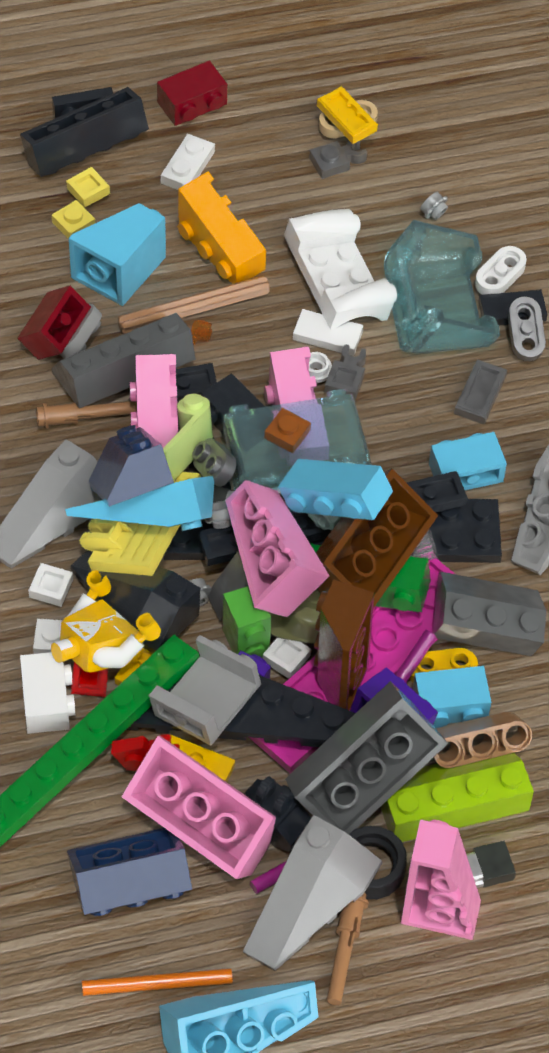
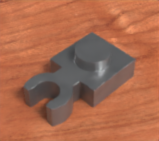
M338 141L310 149L309 158L321 179L349 171L350 162L353 164L365 162L367 160L366 149L359 152L355 151L360 149V141L354 144L348 141L342 147Z
M346 344L342 348L341 362L333 361L325 383L324 392L356 401L365 375V368L362 366L366 360V349L362 348L360 355L352 357L349 355L350 345Z

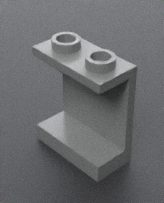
M199 635L196 639L200 654L197 661L171 692L157 685L149 694L155 716L212 745L260 687L261 681L257 664L249 656L244 654L238 655L228 650L220 641H211Z

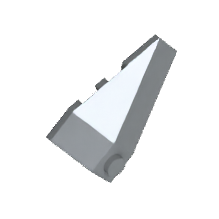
M65 439L44 462L0 525V562L12 569L44 550L49 542L61 535L66 537L73 533L74 528L87 520L91 521V518L67 516L65 509L102 500L89 484V479L97 464V460L93 455Z
M549 445L535 466L533 473L535 481L532 493L528 494L526 501L528 509L524 523L520 525L511 559L513 564L539 575L549 566Z
M313 815L294 845L243 952L276 971L309 942V938L326 923L329 925L337 918L336 914L352 900L355 902L365 893L382 865V860L345 831Z

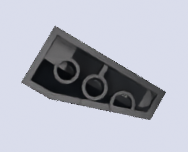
M90 550L86 551L71 565V571L88 591L90 587L86 580L88 574L92 571L88 560L93 553ZM157 567L153 576L99 571L101 581L104 576H107L111 583L110 592L103 597H98L99 600L103 599L137 630L136 620L144 613H150L160 626L161 633L157 639L153 641L145 640L143 642V648L152 654L173 635L178 636L199 616L201 588L173 571Z

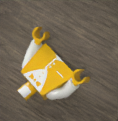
M93 570L88 574L86 580L90 587L87 595L82 594L71 612L61 622L60 641L51 644V653L56 662L61 663L72 659L85 672L90 673L108 668H122L127 664L137 662L139 651L144 647L143 642L145 640L153 641L161 633L160 626L150 613H144L136 620L137 630L103 599L96 602L97 596L103 597L110 592L111 583L107 576H104L101 581L99 571Z

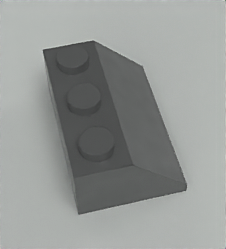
M441 571L438 573L432 631L437 639L532 656L544 643L546 608L538 590Z

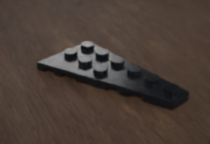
M259 675L260 687L218 738L246 741L247 737L264 738L266 743L278 744L279 740L298 741L301 746L320 747L356 713ZM175 683L168 691L171 692V690L176 686L177 683ZM152 706L126 729L138 731L139 727L154 728L157 733L167 734L170 733V730L183 731L155 716Z

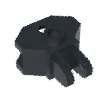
M267 776L264 780L257 779L246 790L244 795L276 817L270 844L275 848L291 852L295 845V840L302 834L311 817L300 802L295 799L288 786H280L270 776Z

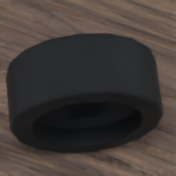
M364 826L353 830L349 835L364 847L375 846L386 850L393 859V868L390 874L371 881L365 891L366 899L377 900L390 896L400 887L405 877L407 852L402 841L392 831L380 826Z

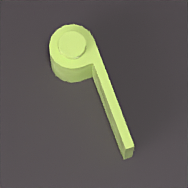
M199 394L186 395L178 402L180 431L163 448L173 481L194 460L192 455L196 445L208 438H213L210 401Z

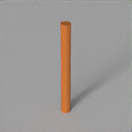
M232 969L82 981L83 996L232 984Z

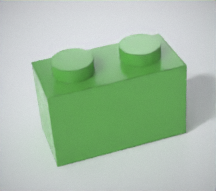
M249 586L223 594V632L232 652L238 654L241 650L249 655L255 654L263 657V653L270 647L271 616L269 612L254 608Z

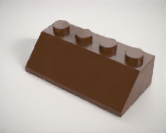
M392 468L384 473L393 492L375 519L341 517L317 550L316 554L329 574V577L317 588L320 593L322 591L328 592L333 579L374 592L375 607L438 517L433 509Z
M333 579L328 592H321L316 606V611L320 613L315 626V630L319 632L314 648L318 649L314 659V666L318 667L317 682L327 701L350 711L357 689L361 686L369 667L375 593Z

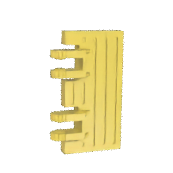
M182 472L174 480V483L201 476L200 473ZM91 519L88 524L90 532L83 533L79 541L82 545L81 547H84L87 551H93L88 560L92 571L153 576L180 525L167 527Z

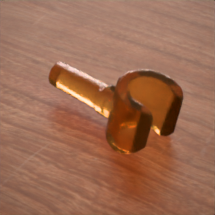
M196 320L193 323L191 329L193 346L197 343L198 339L206 342L210 340L212 323L202 320Z

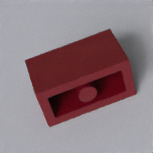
M209 60L158 81L157 103L174 126H177L227 105L228 84Z
M71 285L47 292L17 339L38 360L61 354L91 306Z

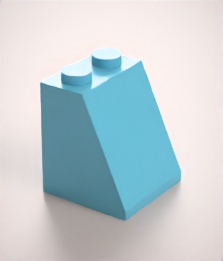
M138 203L73 233L69 237L71 278L123 306L166 258L165 217L157 210L149 209Z

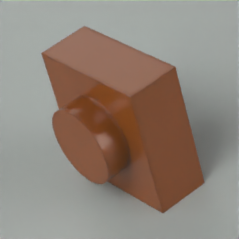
M282 408L265 430L264 439L294 453L311 431V422Z

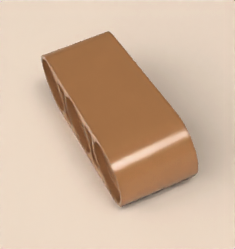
M502 712L436 728L437 731L447 742L451 743L447 752L437 754L433 759L441 767L453 768L520 752L530 745L532 731L520 717L512 712ZM518 725L516 733L512 737L506 738L508 729ZM484 733L483 741L479 745L472 746L473 739L478 734Z

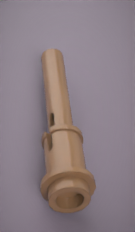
M128 401L87 405L80 409L76 406V403L52 406L42 403V407H36L38 427L44 426L45 429H49L50 425L77 424L78 419L129 415L131 412H137V402Z
M366 893L355 902L352 900L341 910L339 924L336 929V933L340 937L327 996V1002L332 1005H340L342 1001L353 942L360 935L363 911L368 908L369 901L366 899Z

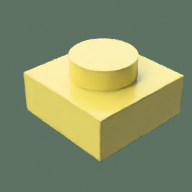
M93 167L66 180L67 189L84 208L110 194V186Z
M77 200L52 214V223L68 239L73 233L96 223L95 218Z

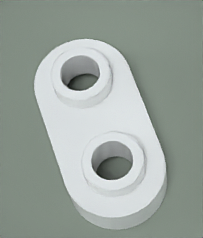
M514 246L500 248L478 270L475 281L477 291L482 295L504 293L523 274L526 266L525 253Z

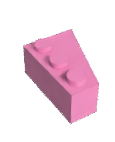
M309 347L270 352L269 385L264 386L266 404L273 407L274 412H271L274 415L273 419L284 408L311 422V431L294 453L278 446L280 458H286L288 470L292 468L297 459L328 460L329 444L322 409L317 404L313 389L317 387L315 376L310 377L309 358L311 357Z
M176 354L136 355V382H130V402H137V412H131V425H135L136 428H143L161 443L162 448L178 433Z

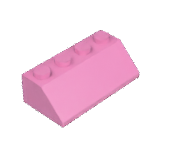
M157 736L123 793L122 798L235 879L251 876L270 846L276 817L161 736Z

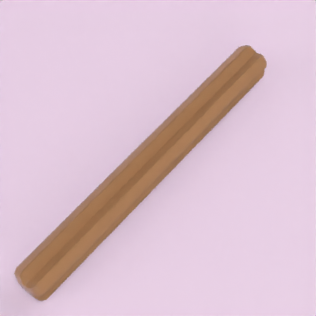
M260 276L123 314L118 317V325L121 332L126 334L174 313L183 318L268 294L270 292L269 282L265 276Z

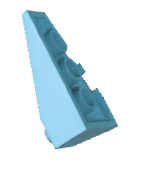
M213 476L171 483L110 507L101 500L68 508L65 511L67 516L167 527L181 525L182 531L202 527L201 520L212 517Z
M312 980L193 996L159 1006L163 1042L168 1053H259L276 1040H285L318 1018L315 982Z

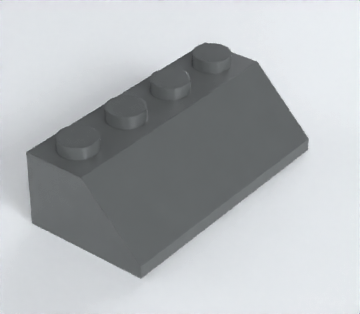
M174 313L63 359L51 368L52 374L80 409L129 388L130 382H136V355L176 354V368L196 360L191 329L177 313Z
M390 681L285 780L295 799L312 815L350 834L436 756L448 742L415 704Z

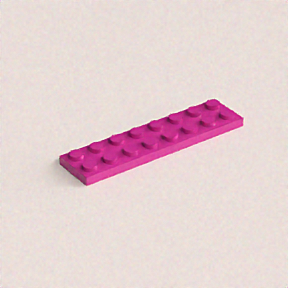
M432 554L426 557L429 561L431 582L422 612L401 611L378 606L373 608L369 667L361 685L386 667L396 674L424 631H433L438 573L440 571L451 574L455 573ZM315 656L283 684L328 702L317 682L318 667L314 666ZM249 737L290 774L319 748L301 746L298 741L279 740L277 744L266 743L264 738Z

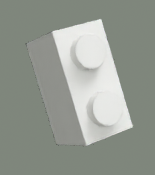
M51 652L20 655L27 734L70 730L69 716H76L74 694H66V685H72L71 664L64 665L63 662H56Z

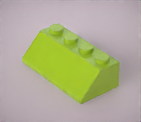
M515 753L453 768H444L438 763L424 766L380 808L387 829L392 831L402 842L416 839L420 820H440L446 822L449 826L462 828L529 811L534 790L522 759Z

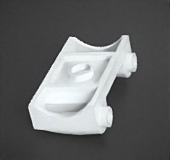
M350 209L328 210L291 218L284 233V238L330 330L338 328L349 320L363 316H372L381 321H386L397 299L395 286L390 284L386 278L374 281L355 244L357 233L360 231V219Z

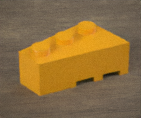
M208 171L178 189V231L185 240L189 239L197 247L202 258L208 259L216 267L223 279H228L232 284L249 280L266 270V249L244 219L237 221L227 207L231 204V201L226 195L223 197L218 195L211 185L214 178Z

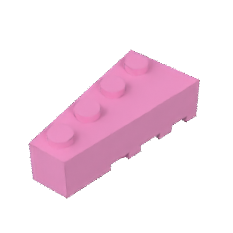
M245 480L225 502L254 608L288 617L329 577V574L279 492Z
M420 820L410 864L401 924L473 940L481 899L459 830L456 827L449 826L444 821Z

